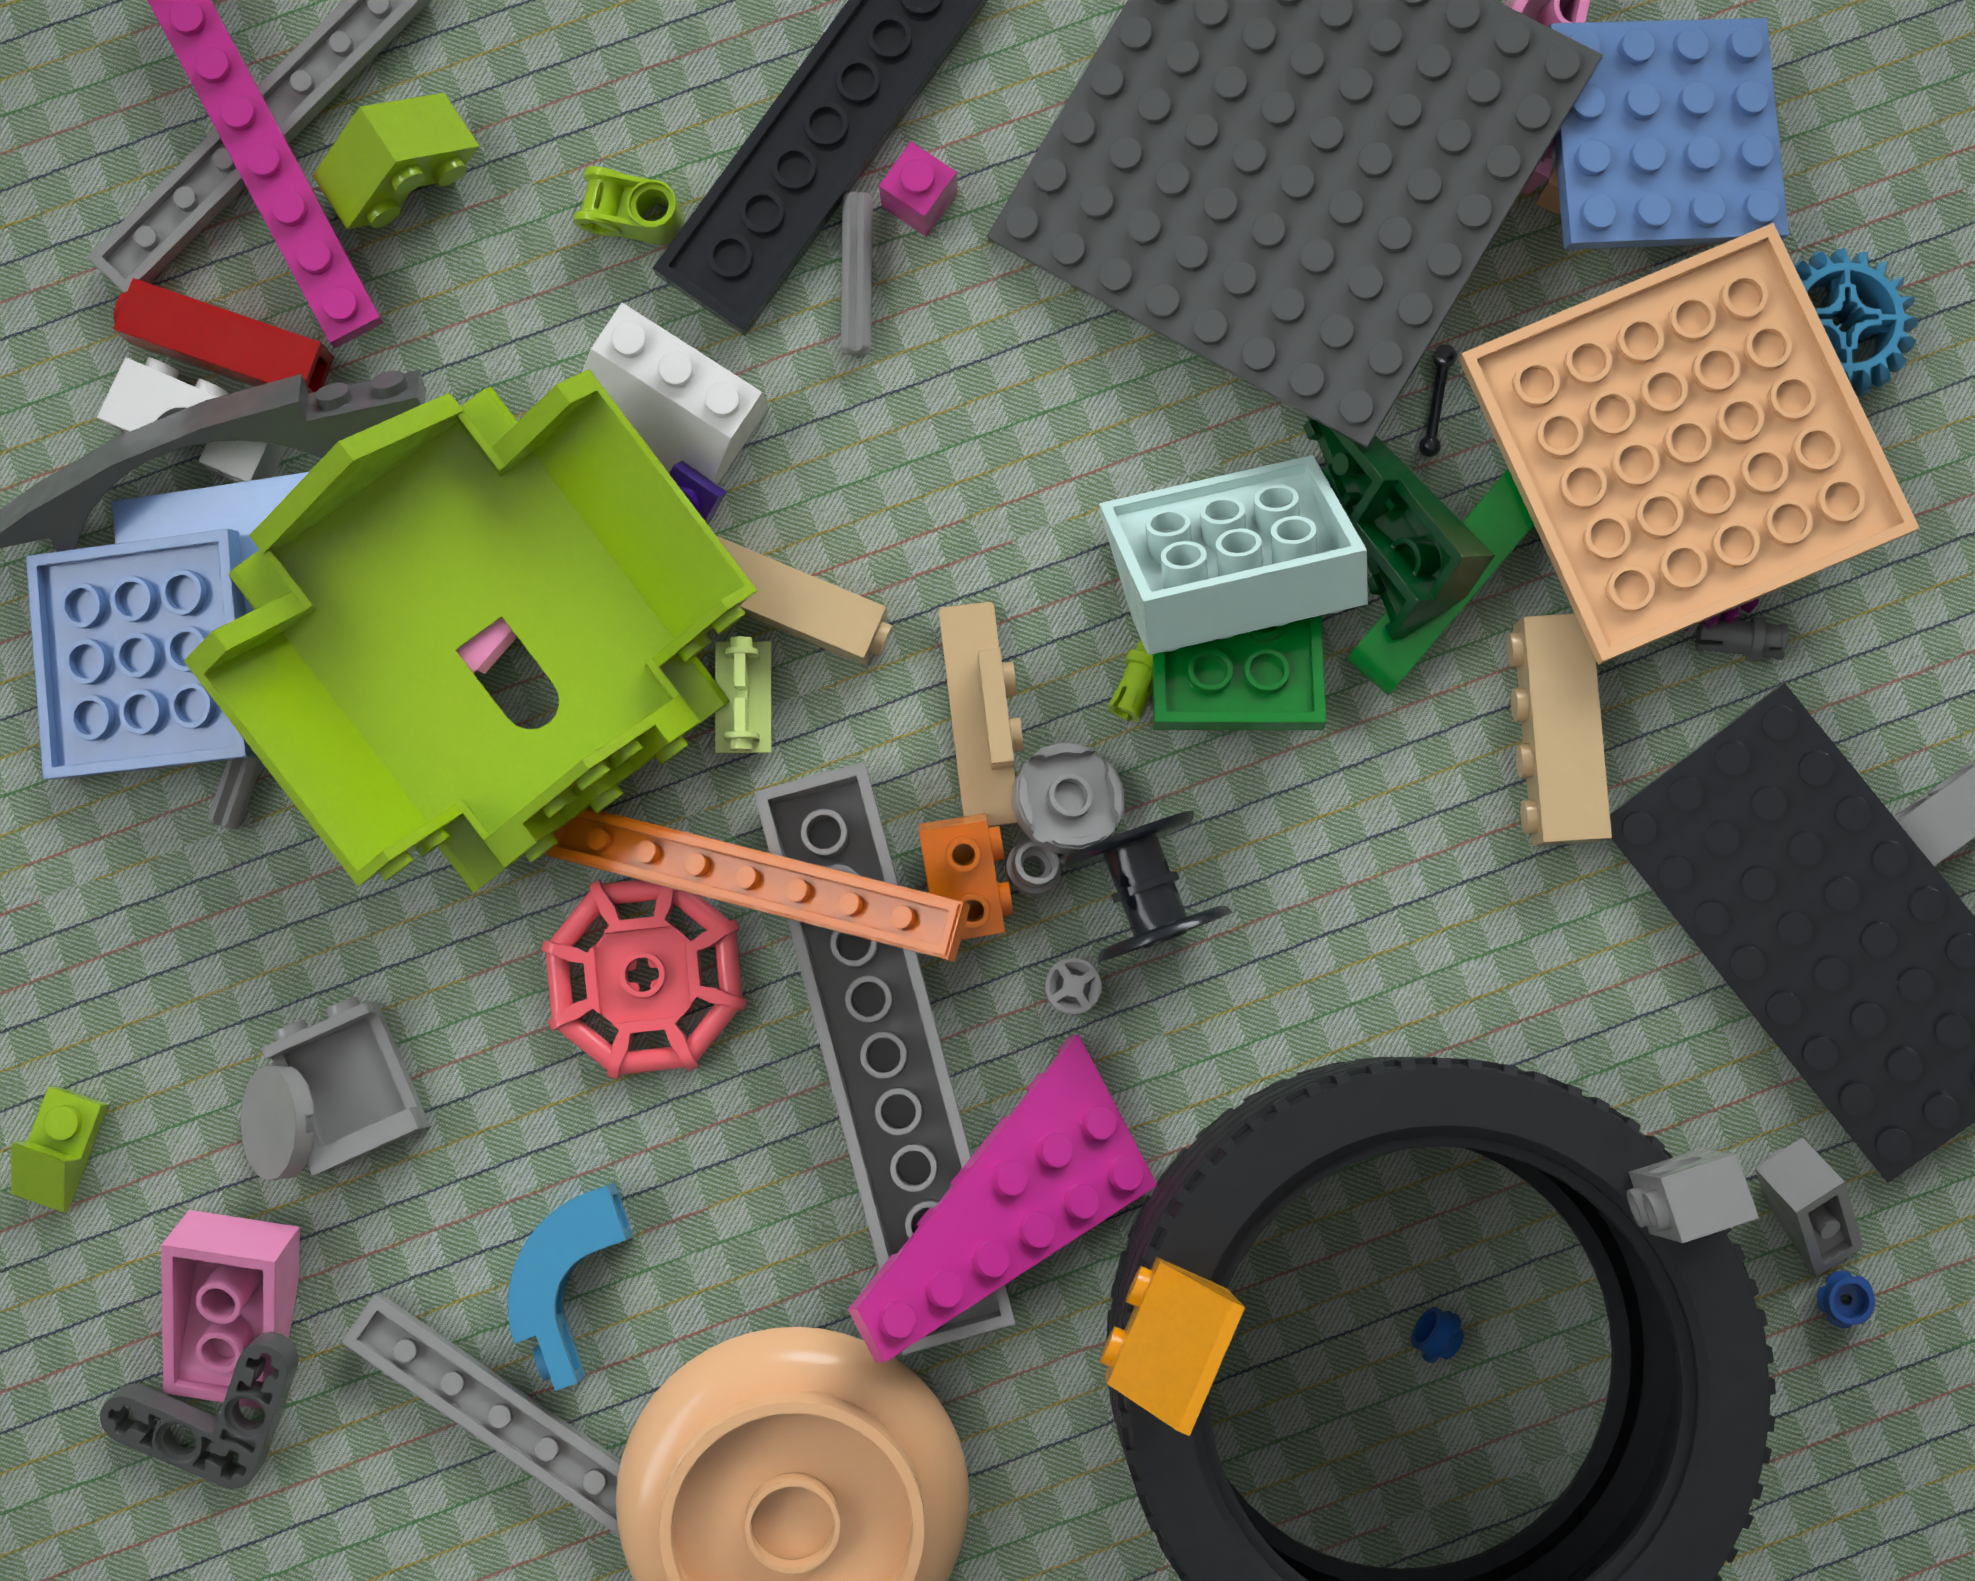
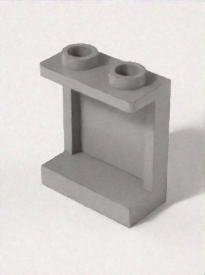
M358 997L343 1000L325 1009L328 1016L327 1019L309 1027L305 1020L282 1027L273 1032L276 1042L261 1048L265 1059H272L275 1065L296 1068L309 1086L315 1110L313 1111V1117H306V1132H314V1145L307 1162L312 1176L329 1173L431 1127L379 1003L364 1002L360 1004Z

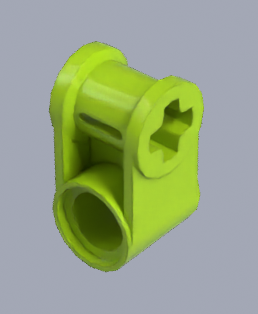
M588 166L585 168L583 179L587 182L581 211L574 213L573 224L576 227L600 236L623 237L655 245H666L673 241L684 226L685 216L673 190L666 183L659 180L627 175L605 167ZM656 204L668 206L666 214L661 219L656 221L644 219L646 211L651 206Z

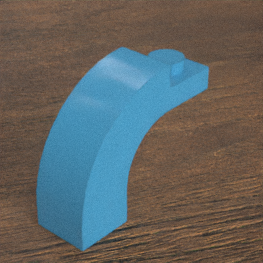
M616 1183L573 1198L549 1214L527 1239L513 1268L508 1292V1319L513 1342L515 1344L534 1336L537 1337L539 1346L533 1348L535 1363L544 1381L551 1379L555 1391L576 1384L586 1376L564 1309L565 1290L571 1274L577 1265L589 1254L634 1236Z

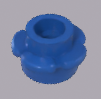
M1836 1271L1830 1274L1826 1279L1827 1284L1820 1287L1817 1293L1818 1307L1827 1314L1828 1322L1839 1328H1850L1852 1325L1865 1323L1870 1318L1875 1307V1297L1870 1283L1862 1276H1852L1848 1271ZM1844 1294L1850 1296V1302L1847 1305H1843L1841 1302V1296Z
M1431 1307L1419 1318L1412 1332L1411 1343L1413 1347L1423 1352L1422 1357L1426 1362L1434 1363L1438 1360V1357L1447 1360L1457 1353L1464 1338V1332L1460 1329L1461 1319L1459 1315L1451 1311L1444 1312L1437 1307Z

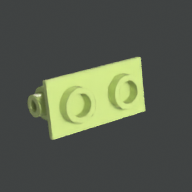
M744 636L731 637L730 642H715V681L730 701L715 712V753H772V642H752L751 637Z

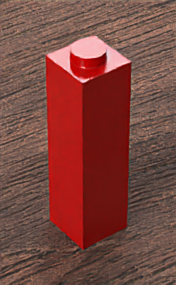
M132 278L128 291L123 292L119 296L114 308L113 318L115 324L113 330L130 344L254 387L302 374L308 392H317L324 386L335 357L319 341Z

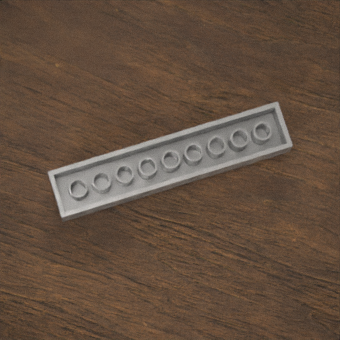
M865 762L754 791L768 849L771 854L899 886ZM787 919L879 1269H881L891 1255L897 1254L917 1230L918 1226L916 1224L929 1208H934L951 1188L950 1182L972 1156L917 952ZM1003 1285L902 1351V1355L1015 1325V1315L1007 1285Z

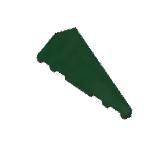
M1308 417L1309 421L1303 425L1308 439L1318 442L1327 464L1321 470L1367 549V565L1372 574L1367 579V585L1371 594L1381 596L1391 622L1385 625L1387 634L1392 640L1403 639L1466 598L1495 555L1377 436L1374 437L1370 446L1366 449Z

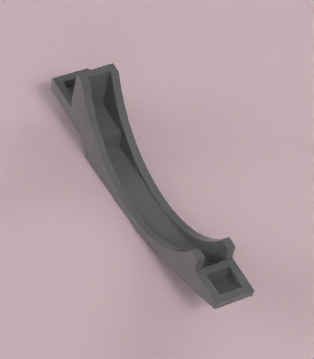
M420 370L407 373L388 371L377 375L372 380L350 385L341 382L331 383L312 393L308 392L302 374L205 400L125 433L36 483L0 509V548L51 538L57 552L76 549L81 531L90 513L102 496L116 482L147 461L177 449L218 441H251L286 446L323 458L338 441L424 404L426 388Z

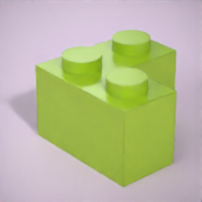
M445 93L364 105L357 109L312 176L347 230L371 225L373 228H380L391 223L399 216L401 212L399 207L409 193L417 187L436 183L439 186H447L459 180L467 171L465 165L480 146Z

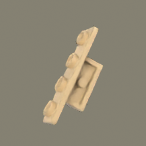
M992 602L942 607L939 610L963 817L985 813L988 827L1016 824L1018 822L1012 809V786L1015 782L1013 752L1024 751L1020 717L1009 719L1007 696L1017 695L1013 662L1002 663L994 604Z

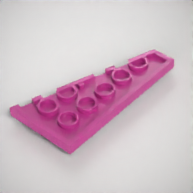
M1079 1034L1069 1036L1057 1050L1059 1054L1043 1073H1039L1026 1088L1027 1094L1010 1115L1001 1119L950 1182L951 1188L934 1208H929L916 1224L918 1228L897 1254L891 1255L848 1308L876 1363L886 1362L1158 1186Z

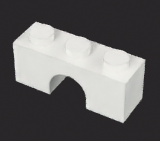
M125 357L97 418L115 431L125 434L205 400L230 393L202 379H198L195 387L177 379L180 374L177 369L154 358L148 357L145 365ZM251 441L206 443L199 462L215 474L236 483L271 478L274 476L287 447Z

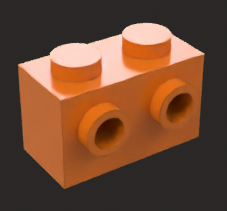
M985 813L918 824L929 893L970 904L961 940L1005 933L1003 917L1014 915L1009 883L1008 881L997 883L994 861L1005 860L1000 827L988 828Z

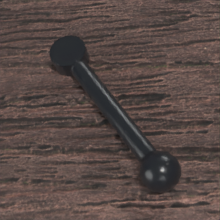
M1450 345L1439 346L1433 355V361L1437 366V373L1426 437H1423L1419 443V450L1426 457L1436 456L1441 449L1437 434L1448 368L1454 364L1457 357L1455 349Z

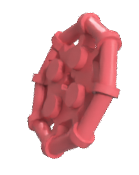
M599 879L589 884L590 891L552 938L549 941L544 940L541 951L546 954L551 1019L547 1022L552 1032L556 1030L561 1032L605 1068L608 1077L619 1080L621 1075L678 1068H686L690 1072L700 1066L699 1059L740 1009L745 1011L748 1001L743 998L737 942V932L740 930L736 919L729 920L699 895L641 880L602 883ZM656 900L654 916L622 920L616 906L617 904ZM674 905L707 931L700 934L694 940L689 939L681 930L667 921ZM599 914H601L609 926L597 944L593 945L588 952L573 947ZM714 946L716 950L719 989L705 987L702 984L699 952ZM648 959L649 967L658 968L659 978L651 981L650 990L641 992L639 983L629 982L628 979L629 971H634L638 968V960ZM569 962L584 964L587 999L573 1003ZM698 998L715 1004L687 1038L678 1026V1023L691 1011ZM595 1010L613 1023L612 1025L619 1030L613 1045L581 1019ZM665 1030L671 1045L670 1047L630 1051L634 1033Z

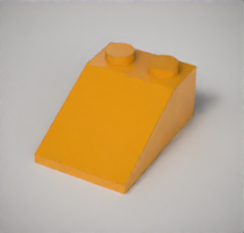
M1156 1257L1151 1270L1140 1266L1125 1301L1135 1307L1125 1330L1116 1326L1113 1327L1102 1351L1099 1363L1108 1366L1105 1379L1109 1386L1175 1430L1190 1436L1245 1307L1227 1288Z

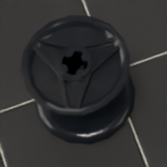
M1193 810L1175 814L1120 833L1076 851L1060 860L1066 868H1076L1105 859L1117 893L1111 895L1114 903H1122L1131 927L1133 937L1102 949L1098 955V963L1143 947L1146 949L1184 935L1191 929L1232 913L1228 907L1221 905L1187 916L1174 883L1180 878L1177 871L1170 872L1158 839L1188 826L1194 817Z

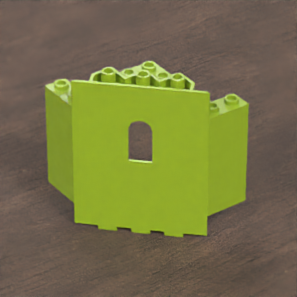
M588 369L556 384L519 421H517L495 390L490 386L461 406L449 392L338 441L249 535L260 550L233 568L228 574L255 610L212 631L185 658L184 662L358 887L378 874L386 882L414 861L410 856L411 852L417 850L421 857H424L438 847L471 891L475 893L524 855L532 863L558 843L553 833L590 806L596 814L605 809L624 794L618 786L620 783L655 757L661 765L669 761L689 745L684 739V735L730 702L724 691L696 655L712 643L706 633L714 628L720 634L740 620L746 614L740 605L758 590L592 371ZM501 617L553 683L559 695V707L556 715L548 724L540 728L525 729L516 726L510 721L456 651Z

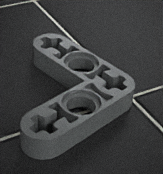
M266 1332L254 1338L238 1358L219 1417L149 1387L134 1383L124 1385L105 1402L100 1411L102 1428L109 1437L121 1444L219 1486L230 1489L242 1488L254 1478L266 1461L298 1367L299 1355L297 1349L289 1338L280 1333ZM265 1353L272 1357L271 1366L275 1369L264 1382L257 1381V1379L262 1375L265 1366V1358L262 1357V1354ZM241 1399H251L257 1402L263 1408L265 1414L264 1421L253 1422L245 1418L240 1411L239 1401ZM125 1405L134 1409L133 1418L137 1420L136 1422L128 1419L129 1410L124 1407ZM156 1417H158V1418H160L162 1421L158 1424V1426L156 1427L155 1431H153V1427H154V1426L157 1424V1422H158V1421H156V1420H154V1419H155ZM179 1424L190 1429L195 1436V1447L188 1448L178 1444L172 1437L171 1425ZM214 1441L213 1446L209 1449V1451L212 1452V1454H206L205 1450L208 1448L210 1443ZM230 1450L239 1454L238 1462L242 1465L241 1467L232 1463L233 1454L230 1453Z

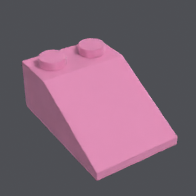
M188 1210L161 1244L163 1393L224 1403L238 1358L252 1340L266 1332L280 1333L289 1338L299 1281L300 1227ZM265 1353L262 1354V1357L265 1358V1366L262 1375L257 1379V1381L264 1382L275 1369L271 1366L272 1357ZM241 1399L239 1401L241 1406L263 1409L254 1400Z

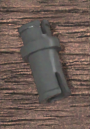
M1753 616L1750 622L1735 620L1731 624L1722 618H1718V622L1712 629H1707L1703 622L1699 623L1701 626H1697L1696 651L1708 650L1743 654L1747 661L1759 662L1761 657L1783 660L1785 656V650L1782 649L1787 648V624H1766L1765 618Z

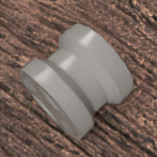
M1067 958L1057 962L1050 969L1045 979V995L1048 1002L1055 1010L1066 1015H1078L1090 1010L1097 1003L1102 990V981L1096 968L1090 962L1080 958Z

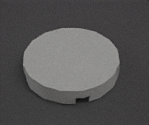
M1061 742L1038 750L1023 764L1012 786V809L1019 827L1035 844L1057 854L1070 855L1109 838L1124 813V788L1117 770L1108 760L1104 762L1099 756L1093 754L1094 750L1082 744Z
M267 1065L258 1068L249 1079L242 1100L241 1132L246 1156L255 1173L267 1181L296 1177L307 1164L314 1145V1132H306V1117H313V1111H315L312 1095L303 1076L296 1068L291 1066Z

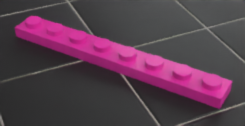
M147 0L329 343L334 348H337L383 324L384 322L213 1Z

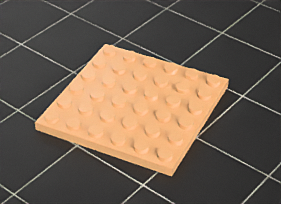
M1774 223L1465 351L1460 355L1459 362L1598 665L1910 535L1919 529L1918 523Z

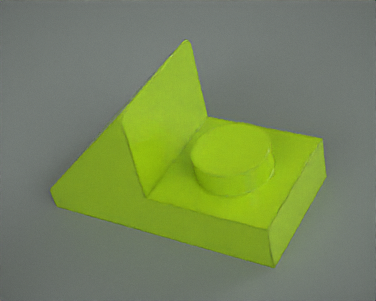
M48 1086L29 1139L12 1143L11 1194L64 1213L69 1212L109 1104L58 1086Z

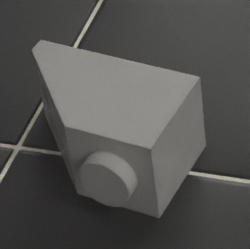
M1803 1137L1787 1148L1776 1150L1763 1163L1755 1167L1766 1203L1809 1270L1816 1277L1864 1247L1845 1181Z

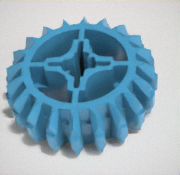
M1846 248L1837 249L1831 254L1830 259L1823 251L1816 252L1809 258V264L1804 261H1798L1794 266L1806 292L1827 286V296L1822 300V308H1815L1856 396L1861 397L1871 391V384L1878 388L1882 387L1890 381V372L1896 373L1906 364L1907 360L1902 353H1908L1914 348L1916 342L1907 332L1917 327L1919 318L1904 314V311L1914 304L1915 297L1899 296L1897 290L1904 284V277H1895L1889 281L1884 276L1888 268V261H1881L1874 268L1869 267L1868 251L1859 252L1852 261L1849 259ZM1858 296L1862 298L1869 307L1862 304ZM1838 317L1841 319L1838 326L1834 325L1831 318ZM1843 322L1846 325V328L1849 329L1846 332H1842L1839 330L1841 323ZM1869 335H1878L1876 347L1870 359L1852 363V353L1858 349V340H1864Z

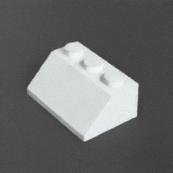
M624 303L620 304L591 347L582 372L588 369L592 371L668 473L673 465L684 461L715 484L719 483L768 410L762 391Z

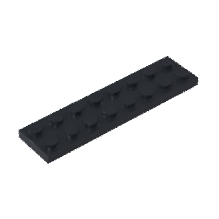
M848 0L654 265L655 275L745 336L840 206L844 194L850 192L988 0Z

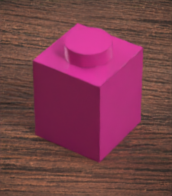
M910 141L879 185L881 206L927 237L958 194L957 172Z

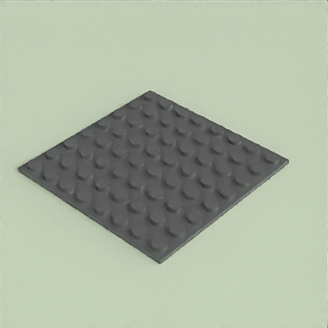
M1127 0L987 234V238L1368 449L1601 62L1603 54L1496 0Z

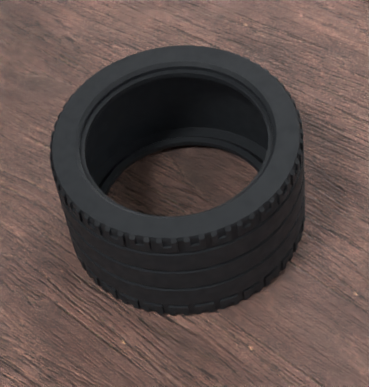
M1437 1057L1363 1058L1350 1062H1336L1297 1073L1295 1077L1281 1079L1257 1093L1249 1095L1243 1099V1104L1235 1109L1229 1108L1207 1128L1201 1130L1195 1136L1197 1140L1188 1149L1184 1147L1166 1172H1163L1156 1182L1159 1186L1152 1197L1147 1196L1142 1209L1129 1231L1128 1238L1130 1240L1126 1252L1122 1251L1119 1258V1265L1110 1294L1113 1301L1111 1310H1108L1106 1341L1114 1326L1122 1330L1126 1328L1135 1306L1125 1301L1140 1266L1151 1270L1156 1257L1228 1288L1238 1265L1266 1226L1298 1195L1323 1178L1351 1164L1380 1154L1410 1148L1440 1146L1464 1148L1501 1164L1531 1185L1563 1217L1581 1243L1595 1271L1605 1302L1611 1340V1373L1605 1410L1588 1455L1571 1483L1545 1512L1510 1539L1471 1557L1431 1567L1400 1569L1373 1567L1348 1562L1321 1553L1293 1539L1256 1511L1225 1475L1216 1449L1210 1420L1208 1395L1190 1436H1187L1108 1385L1117 1432L1140 1504L1151 1530L1156 1534L1162 1552L1181 1581L1722 1580V1577L1717 1574L1725 1561L1732 1563L1739 1550L1733 1546L1742 1528L1749 1530L1754 1516L1748 1512L1753 1498L1760 1500L1764 1486L1758 1482L1763 1463H1769L1772 1449L1766 1446L1767 1432H1774L1775 1417L1769 1413L1770 1395L1776 1394L1775 1379L1769 1377L1768 1364L1774 1362L1772 1347L1766 1345L1763 1328L1768 1323L1765 1311L1757 1308L1754 1297L1760 1293L1755 1280L1748 1276L1743 1263L1746 1257L1741 1246L1732 1243L1727 1235L1732 1230L1731 1228L1680 1243L1649 1234L1647 1226L1641 1228L1636 1223L1627 1199V1190L1634 1188L1629 1172L1673 1158L1664 1149L1665 1145L1655 1136H1644L1639 1132L1641 1125L1630 1117L1623 1116L1611 1108L1610 1104L1597 1097L1588 1098L1583 1096L1582 1089L1571 1084H1565L1535 1071H1522L1512 1065L1474 1059Z

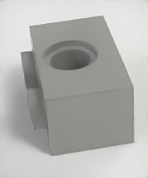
M1698 1149L1629 1172L1634 1187L1627 1190L1629 1207L1638 1226L1641 1228L1647 1226L1649 1234L1685 1243L1759 1219L1737 1153Z

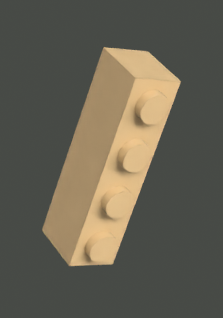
M1575 613L1523 617L1513 625V633H1508L1506 638L1508 664L1510 667L1516 666L1518 688H1513L1511 692V711L1514 722H1521L1523 744H1518L1516 747V768L1519 778H1526L1528 800H1522L1520 808L1524 834H1531L1532 847L1595 843L1612 838L1596 659Z

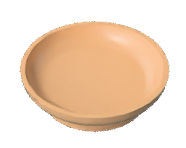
M782 1327L750 1332L713 1346L683 1365L655 1392L639 1415L622 1454L616 1487V1521L620 1543L634 1581H948L962 1548L969 1511V1478L958 1434L944 1407L925 1382L895 1357L886 1362L876 1363L864 1340L840 1332L808 1327Z

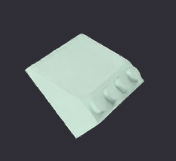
M1313 455L1099 503L1100 514L1130 613L1148 655L1175 651L1186 646L1216 639H1226L1246 632L1272 626H1282L1290 622L1328 613H1338L1346 609L1368 604L1367 549Z

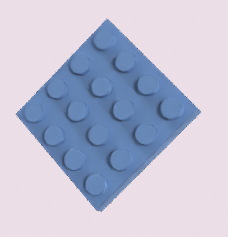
M1767 18L1551 23L1549 25V28L1603 54L1601 62L1554 138L1564 250L1724 244L1771 223H1774L1782 240L1789 236Z
M220 529L26 556L43 779L59 780L257 757L184 662L185 658L212 631L246 614L244 595L228 575L233 568L242 563L239 531Z

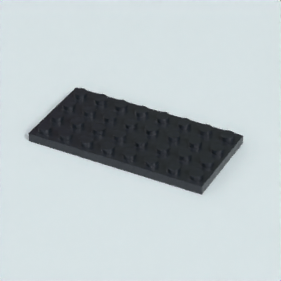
M1783 682L1610 813L1611 839L1885 1181L1889 1183L1975 1122V916Z

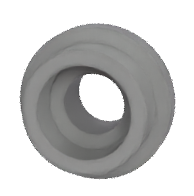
M1025 840L1014 846L1005 861V873L1008 881L1017 891L1025 895L1039 896L1049 892L1057 884L1061 876L1062 866L1058 854L1035 844L1032 840ZM1028 861L1036 863L1041 870V876L1031 877L1027 875L1024 871L1023 863Z

